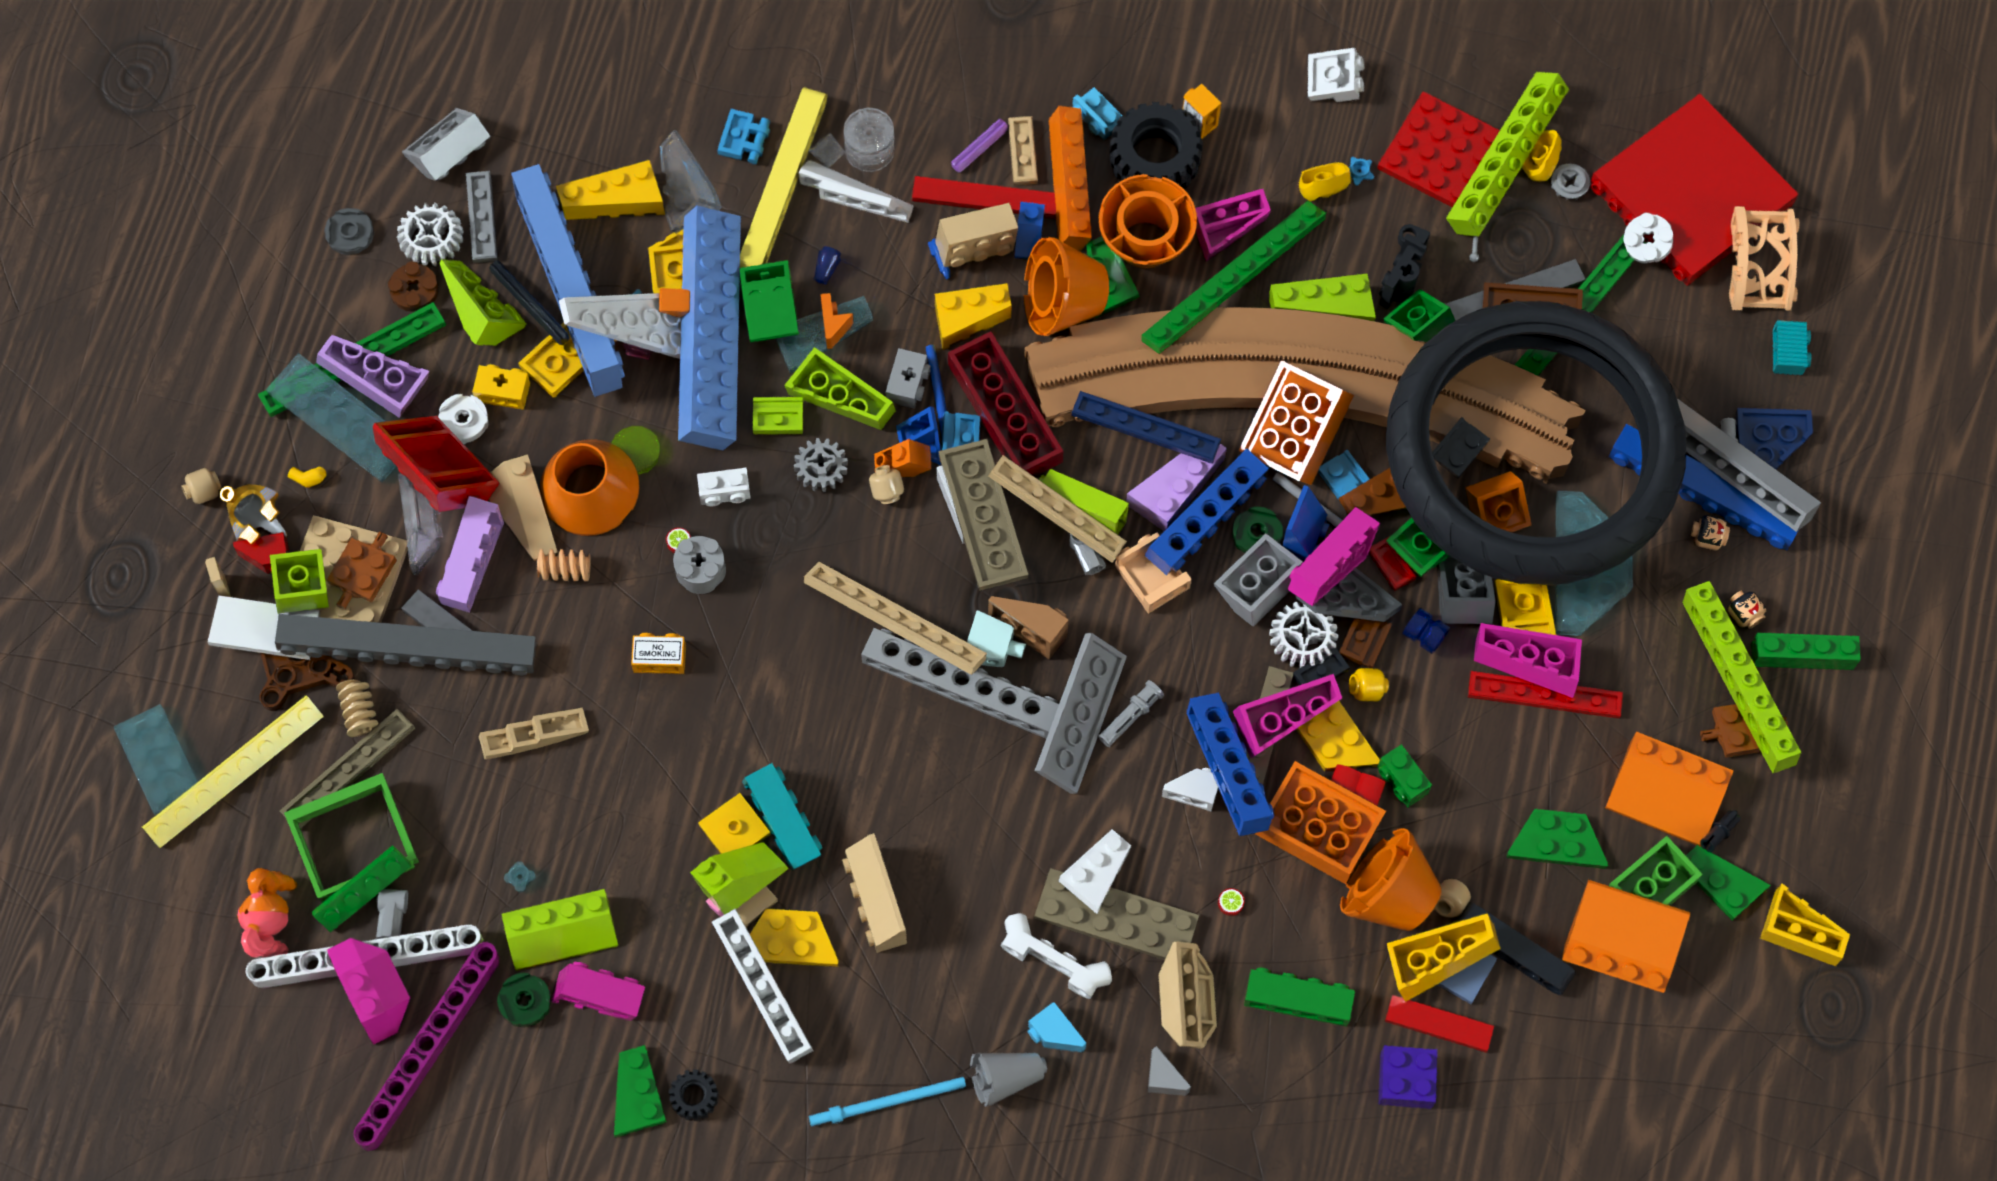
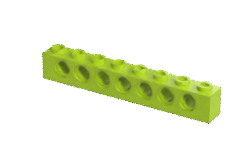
M1536 72L1446 218L1456 234L1480 236L1569 90L1559 73Z
M1708 581L1688 588L1682 603L1771 772L1774 774L1796 766L1801 751L1711 582Z

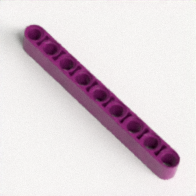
M482 942L474 948L356 1126L354 1138L362 1149L372 1151L380 1146L497 969L500 957L495 946L491 943ZM483 953H493L491 960L487 962L480 961ZM477 974L478 980L475 983H466V978L469 975ZM454 997H464L463 1003L461 1005H451V1001ZM440 1019H449V1023L445 1028H436V1024ZM434 1041V1046L431 1050H422L424 1042ZM418 1063L419 1069L415 1073H407V1067L410 1064ZM396 1086H404V1091L401 1095L392 1096V1090ZM382 1108H388V1116L384 1119H378V1111ZM366 1131H374V1137L371 1141H362V1135Z

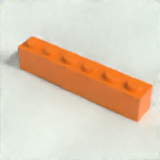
M1058 106L1049 118L1058 240L1081 251L1092 238L1081 108Z

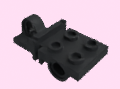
M1412 224L1404 225L1400 229L1398 243L1401 246V250L1393 262L1394 267L1392 271H1387L1381 282L1383 285L1379 291V295H1381L1380 306L1388 309L1393 300L1402 303L1413 295L1422 266L1417 260H1421L1426 252V245L1431 232ZM1405 232H1411V233H1413L1415 236H1413V235L1407 233V234L1405 235V237H1403V234H1404Z

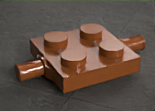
M378 532L372 544L363 543L354 538L350 539L327 578V582L330 585L340 588L343 592L336 603L339 608L346 610L352 597L362 598L371 603L374 601L397 561L395 556L381 549L388 538L386 534Z
M1736 704L1713 708L1712 714L1715 728L1701 730L1700 737H1702V741L1717 739L1723 748L1725 758L1761 752ZM1783 717L1786 725L1788 726V722L1786 721L1787 718Z

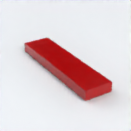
M1395 995L1391 997L1385 1022L1485 1053L1488 1051L1494 1029L1493 1025L1411 1000L1405 1002L1403 998Z

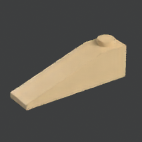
M528 455L504 461L490 472L500 484L489 498V501L498 504L504 522L516 535L533 561H537L540 549H543L545 556H548L550 549H553L554 554L557 555V548Z

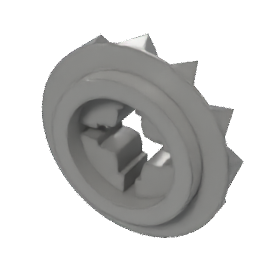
M1575 164L1559 166L1553 172L1551 178L1552 189H1555L1557 196L1561 195L1566 200L1570 198L1577 200L1580 196L1586 194L1590 186L1588 173L1582 167ZM1576 177L1574 186L1565 187L1566 180L1570 181Z

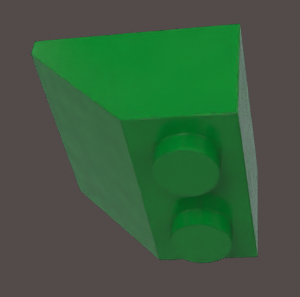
M1421 289L1384 318L1385 323L1393 325L1398 331L1414 341L1428 342L1442 329L1456 321L1449 306Z

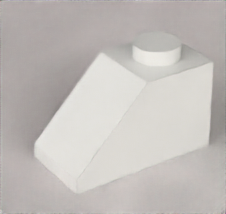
M1196 768L1165 784L1162 797L1211 811L1218 785L1211 769L1202 768L1201 770Z

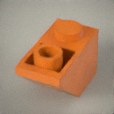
M907 439L874 454L875 469L879 466L889 465L890 468L897 469L901 477H914L931 470L930 446L911 439Z

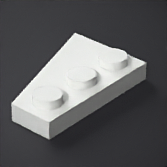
M1111 830L1060 876L1059 882L1098 914L1102 902L1130 851L1131 845L1114 830Z

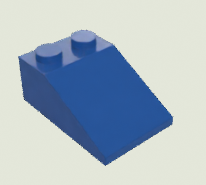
M1306 485L1303 486L1283 541V547L1303 562L1319 546L1317 545L1319 538H1325L1329 528V524L1325 523L1328 514L1311 489Z

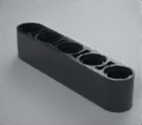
M1468 902L1464 911L1456 918L1454 923L1488 913L1495 926L1500 949L1493 952V954L1554 994L1562 995L1576 974L1571 966L1478 905Z

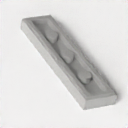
M490 171L466 173L473 263L498 261Z

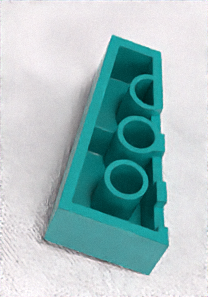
M773 763L746 776L742 783L746 790L748 788L751 789L754 805L759 811L763 812V819L771 834H775V842L793 871L821 855L819 850L822 849V846L817 836H811L807 827L810 826V823L804 812L799 814L795 806L798 803L795 794L791 789L787 791L783 781L786 778L779 766L775 768Z

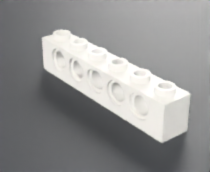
M734 909L713 921L712 923L787 1061L791 1064L812 1052L811 1045L738 912Z

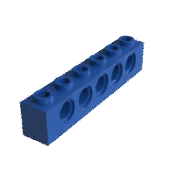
M1246 448L1149 546L1144 556L1166 576L1172 570L1177 572L1185 564L1184 558L1189 553L1194 555L1202 546L1200 541L1205 536L1208 539L1211 538L1218 530L1216 525L1221 520L1226 522L1234 514L1233 508L1237 504L1242 506L1251 496L1249 492L1254 487L1259 489L1267 480L1265 474L1269 468ZM1236 478H1243L1246 484L1239 483ZM1220 494L1228 495L1230 500L1222 499ZM1203 510L1211 511L1214 517L1205 515ZM1187 527H1194L1198 533H1191ZM1171 543L1179 544L1181 550H1175Z
M1219 692L1190 698L1186 714L1239 836L1269 830L1271 820L1274 818L1273 807L1266 801L1264 787L1262 783H1258L1254 764L1249 762L1246 756L1245 744L1239 740L1237 726L1235 722H1231L1226 702L1222 701Z

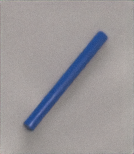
M935 345L926 346L928 364L931 365L930 375L942 436L943 414L947 411L936 348Z

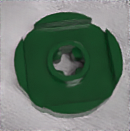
M1252 507L1248 511L1241 512L1236 517L1232 535L1238 550L1246 553L1263 536H1254L1251 530H1255L1256 527H1261V532L1269 535L1279 544L1281 543L1283 526L1276 517V514L1270 509Z
M519 973L509 977L503 983L497 997V1004L502 1016L513 1026L528 1027L537 1024L550 1012L551 994L546 983L539 977L528 973ZM525 993L526 997L531 996L527 1006L517 1004V1001L521 999V994Z

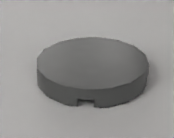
M354 208L341 209L335 212V215L327 220L324 229L325 237L330 247L334 251L345 255L362 252L370 245L374 236L371 219L363 211Z

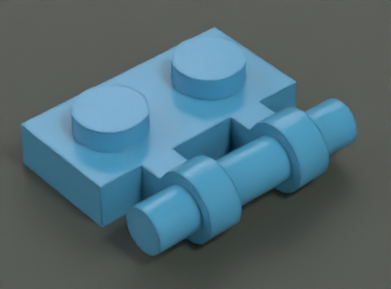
M731 109L717 150L718 155L741 160L743 153L747 152L750 154L748 162L757 164L759 157L762 156L764 151L762 147L764 140L768 138L770 132L768 128L770 120L761 118L760 124L753 123L754 114ZM750 133L756 135L754 143L747 142Z

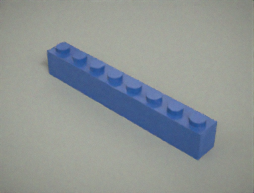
M1626 424L1614 444L1609 457L1616 464L1627 466L1640 476L1642 449L1639 431ZM1686 455V469L1679 491L1680 496L1684 500L1693 501L1701 505L1705 511L1724 517L1728 523L1747 529L1749 534L1766 539L1776 548L1788 550L1797 534L1796 531L1707 466Z

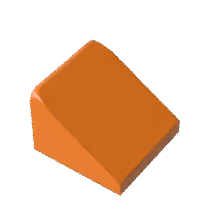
M660 289L659 312L678 318L689 313L690 290Z

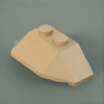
M1176 941L1172 943L1159 973L1162 1026L1179 1046L1201 1049L1205 1047L1207 1040L1217 1027L1213 973L1204 957L1200 954L1197 944Z

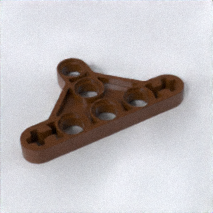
M260 653L268 681L261 690L259 697L263 707L269 711L280 709L290 694L326 683L336 688L340 682L337 676L331 673L333 669L339 675H343L346 672L347 680H355L351 668L327 655H322L319 658L310 657V660L294 661L292 657ZM325 661L327 668L323 672L314 671L315 663ZM284 671L292 673V678L287 683H282L278 679L279 675ZM274 692L279 695L276 703L267 704L265 702V698L269 693Z

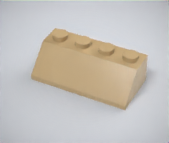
M870 834L845 850L846 858L842 859L846 874L851 873L854 881L850 883L853 897H859L861 902L858 912L861 921H867L869 931L865 932L869 946H875L876 952L879 953L907 944L906 929L875 834Z

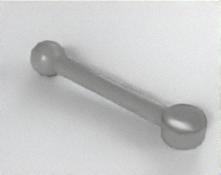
M1473 236V250L1470 255L1472 262L1479 260V255L1477 254L1478 236Z

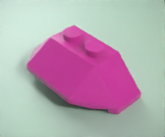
M349 938L327 949L336 973L373 1045L398 1033L410 996L387 950L353 938Z

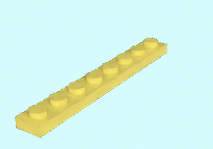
M308 696L303 697L142 826V828L156 845L161 848L324 716Z

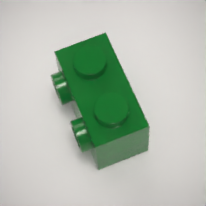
M1402 744L1381 757L1378 764L1380 775L1385 781L1389 782L1396 797L1401 802H1404L1407 808L1429 794L1432 784Z

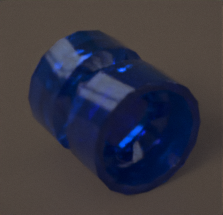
M1421 607L1405 627L1403 635L1413 642L1419 640L1420 647L1433 654L1447 636L1450 627L1440 620L1433 621V615Z

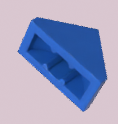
M930 406L896 426L899 443L911 439L930 446L931 461L941 465L938 454L940 443L934 407Z

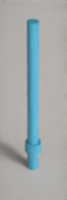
M964 1077L842 1108L835 1106L829 1108V1111L809 1116L811 1126L831 1121L834 1124L842 1122L843 1118L965 1088L966 1083Z

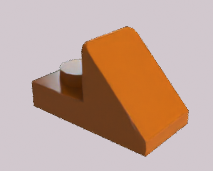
M827 293L821 294L826 345L827 349H832L854 322L852 313L838 315L837 303L831 302V294Z

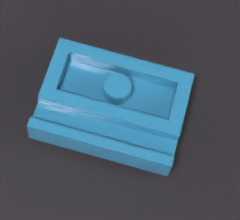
M945 411L942 422L941 450L979 441L980 416L963 413L951 414Z
M1348 450L1326 462L1318 470L1319 475L1337 499L1370 480Z

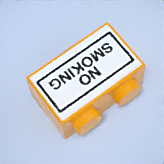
M1203 84L1199 85L1196 89L1191 88L1184 95L1182 109L1186 111V117L1191 116L1195 120V126L1199 127L1201 139H1203L1218 126L1221 102Z
M641 633L640 636H633L631 665L634 673L685 674L686 643L684 637L674 633H669L665 636Z

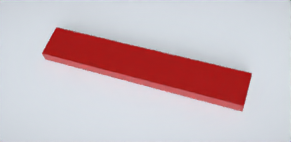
M915 176L912 201L980 210L1009 203L1014 214H1019L1021 202L1045 204L1044 217L1056 218L1055 193Z
M1471 671L1468 698L1620 719L1623 692L1577 686L1572 698L1518 677Z

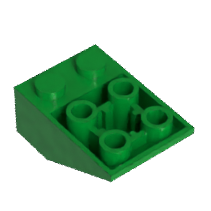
M788 260L740 268L741 287L750 342L799 335L793 282Z

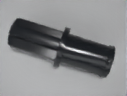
M1728 810L1718 822L1712 824L1709 833L1700 841V845L1704 850L1710 844L1707 852H1713L1723 839L1729 838L1730 831L1741 820L1736 810Z

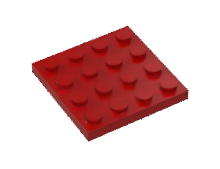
M1423 91L1379 162L1377 169L1453 208L1500 130Z

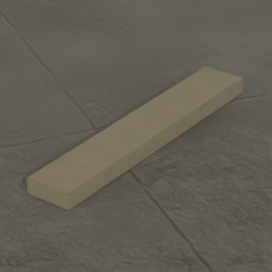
M396 709L280 810V813L286 818L284 812L349 787L415 729L414 725ZM311 819L299 823L300 828L307 824Z

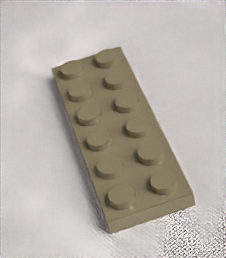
M987 439L938 451L979 591L1027 579L1028 571L1002 486L988 477L995 464Z
M1050 868L1034 919L1163 960L1166 959L1173 942L1191 943L1199 915L1112 887L1102 902L1098 914H1096L1059 882V878L1064 872Z

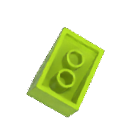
M764 842L711 856L690 873L703 893L725 915L744 904L788 870V867Z

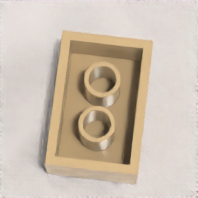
M1009 203L940 219L935 243L944 267H959L966 262L974 260L979 262L990 256L1009 254L1014 249L1018 225Z

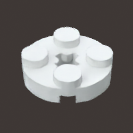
M1644 213L1636 217L1628 224L1625 230L1624 243L1626 250L1634 260L1640 263L1663 260L1673 247L1671 226L1664 218L1658 215ZM1645 234H1654V243H1643V236Z
M456 394L442 403L438 417L463 444L479 438L488 428V413L485 405L479 398L472 395L469 397ZM460 414L463 416L469 415L468 421L459 423L458 416Z

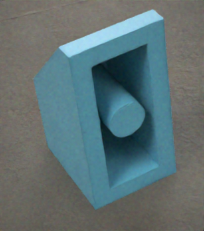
M1054 1002L1029 1020L1028 1027L1030 1029L1028 1034L1036 1044L1040 1042L1045 1048L1082 1052L1086 1049L1084 1039Z

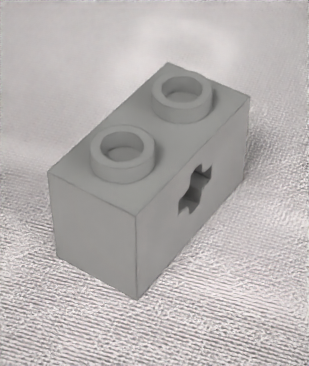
M898 348L886 389V397L893 404L915 409L917 400H922L924 387L921 385L923 379H928L931 365L927 364V355Z

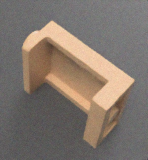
M1158 532L1152 536L1150 534L1145 535L1132 548L1126 547L1122 549L1115 561V567L1148 614L1190 589L1192 580L1187 572L1182 573L1180 569L1177 572L1172 570L1166 576L1144 556L1149 546L1160 536Z

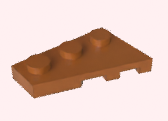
M1390 468L1338 499L1347 514L1355 507L1369 516L1406 509L1395 487Z

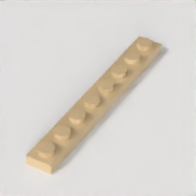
M818 562L804 576L805 584L971 675L986 660V652L821 562Z

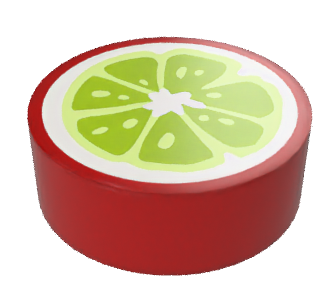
M679 527L670 530L666 536L668 549L675 553L680 541L691 538L690 533L686 529Z
M1229 888L1220 894L1218 907L1222 913L1234 916L1242 911L1244 896L1239 890Z

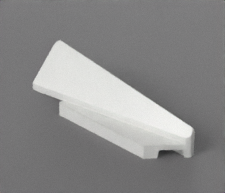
M811 160L807 161L800 168V184L819 189L820 199L909 223L914 208L913 205Z

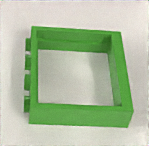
M383 773L284 812L320 902L327 900L348 881L326 890L324 889L299 823L378 791L383 793L407 853L405 858L410 861L411 867L405 872L414 869V864L419 863Z

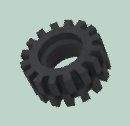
M693 1069V1072L686 1070L684 1071L685 1074L677 1075L676 1081H672V1088L669 1089L670 1101L674 1111L680 1117L683 1116L689 1121L690 1119L699 1121V1118L703 1117L705 1119L708 1117V1113H713L714 1107L718 1103V1090L713 1078L709 1077L706 1072L702 1071L701 1073L697 1069ZM690 1086H699L704 1091L703 1100L696 1105L688 1104L684 1100L685 1090Z

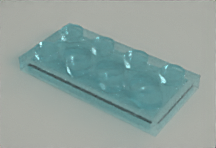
M161 704L113 727L155 816L198 782Z

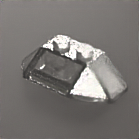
M400 473L398 474L409 562L413 574L417 575L441 547L439 538H443L444 534L442 524L437 523L436 515L441 513L435 510L430 505L428 499L414 488V484Z

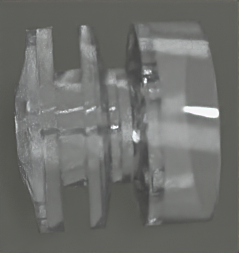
M863 108L855 111L848 117L843 131L847 160L852 166L861 171L872 172L887 166L894 157L895 151L894 126L889 116L876 108Z

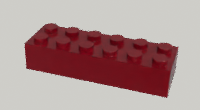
M991 331L948 352L949 368L977 415L980 416V420L1001 455H1004L1034 477L1063 463V449Z

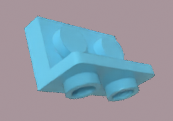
M1094 87L1081 98L1078 95L1073 97V108H1081L1082 118L1087 122L1092 133L1099 135L1103 140L1111 136L1113 128L1117 126V121L1122 115Z

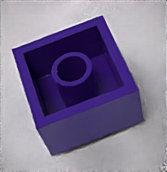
M1384 1046L1380 1054L1379 1105L1432 1109L1436 1102L1437 1050Z

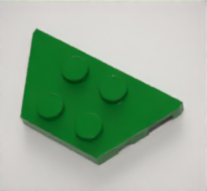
M1534 809L1506 855V858L1581 867L1606 869L1608 866V862L1586 814Z

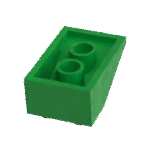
M1412 518L1386 540V543L1420 577L1450 557L1420 530Z

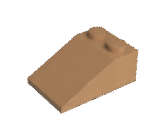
M994 596L990 597L988 615L1013 626L1014 636L1050 660L1067 638L1069 620L1060 609H1052L1048 605Z

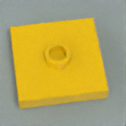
M741 793L698 822L700 828L720 854L758 844L771 835V832Z

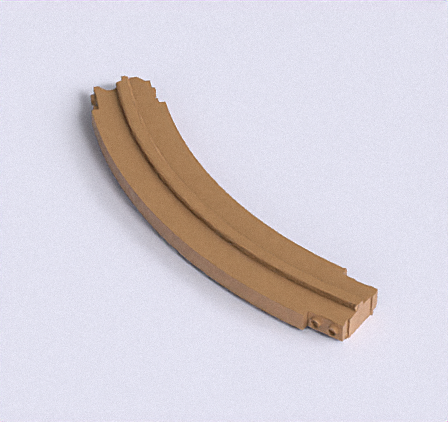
M1237 307L1214 309L1160 354L1143 343L1141 335L1171 310L1128 315L1072 326L1069 328V337L1058 336L1050 342L1031 343L1028 347H1025L1024 358L1025 362H1028V375L1039 411L1048 426L1060 427L1066 422L1073 420L1084 421L1083 419L1071 416L1080 391L1147 414L1201 408H1259L1281 361L1353 394L1354 397L1344 418L1387 427L1389 407L1397 384L1408 364L1427 342L1414 341L1398 331L1393 325L1369 320L1299 310ZM1489 355L1461 370L1439 393L1430 413L1429 436L1430 441L1439 444L1459 419L1463 417L1466 422L1472 424L1490 438L1489 443L1476 459L1496 468L1499 467L1502 459H1505L1511 466L1522 468L1528 471L1534 478L1544 479L1543 482L1547 484L1549 479L1562 477L1566 473L1573 458L1571 448L1574 439L1566 436L1567 430L1578 428L1586 410L1582 409L1576 402L1563 400L1552 390L1543 389L1546 379Z

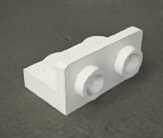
M747 468L697 474L701 505L717 506L722 502L741 503L745 499H751Z

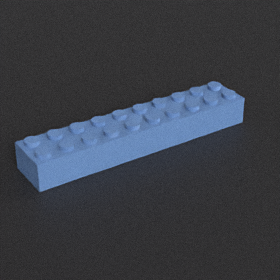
M538 164L511 173L517 202L559 308V301L566 297L596 296L595 291H591L589 286L591 283L586 270L583 271L581 266L583 263L578 250L575 251L573 246L575 243L572 233L567 231L565 226L567 223L564 213L559 211L557 196L554 191H551V182L547 172L542 173ZM567 326L594 397L623 388L621 378L625 377L622 368L623 362L619 351H615L613 346L615 345L614 339Z
M697 205L684 216L682 289L690 290V311L681 317L678 441L724 450L736 441L741 216Z

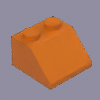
M1511 471L1465 487L1470 511L1489 524L1511 533L1532 525L1523 481Z

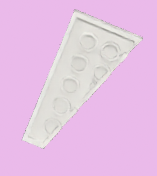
M659 293L566 297L559 301L564 324L680 359L681 318L659 312Z

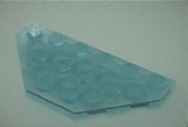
M1557 491L1556 537L1585 531L1608 519L1583 492ZM1633 555L1625 562L1596 576L1572 583L1556 585V634L1581 636L1593 623L1603 617L1617 602L1631 592L1633 589Z

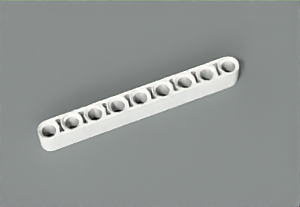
M463 925L364 942L385 950L392 947L398 948L396 955L390 957L394 966L397 967L470 955L474 948L484 941L481 933L475 926ZM468 935L477 936L472 944H465L464 939ZM449 939L450 944L444 949L438 948V943L441 940ZM415 944H424L422 951L418 953L412 952V947ZM331 947L252 960L246 967L247 977L259 988L338 976L327 952V949ZM310 961H319V964L315 969H307V965ZM284 965H293L289 973L281 974V969ZM258 969H266V973L262 978H254Z

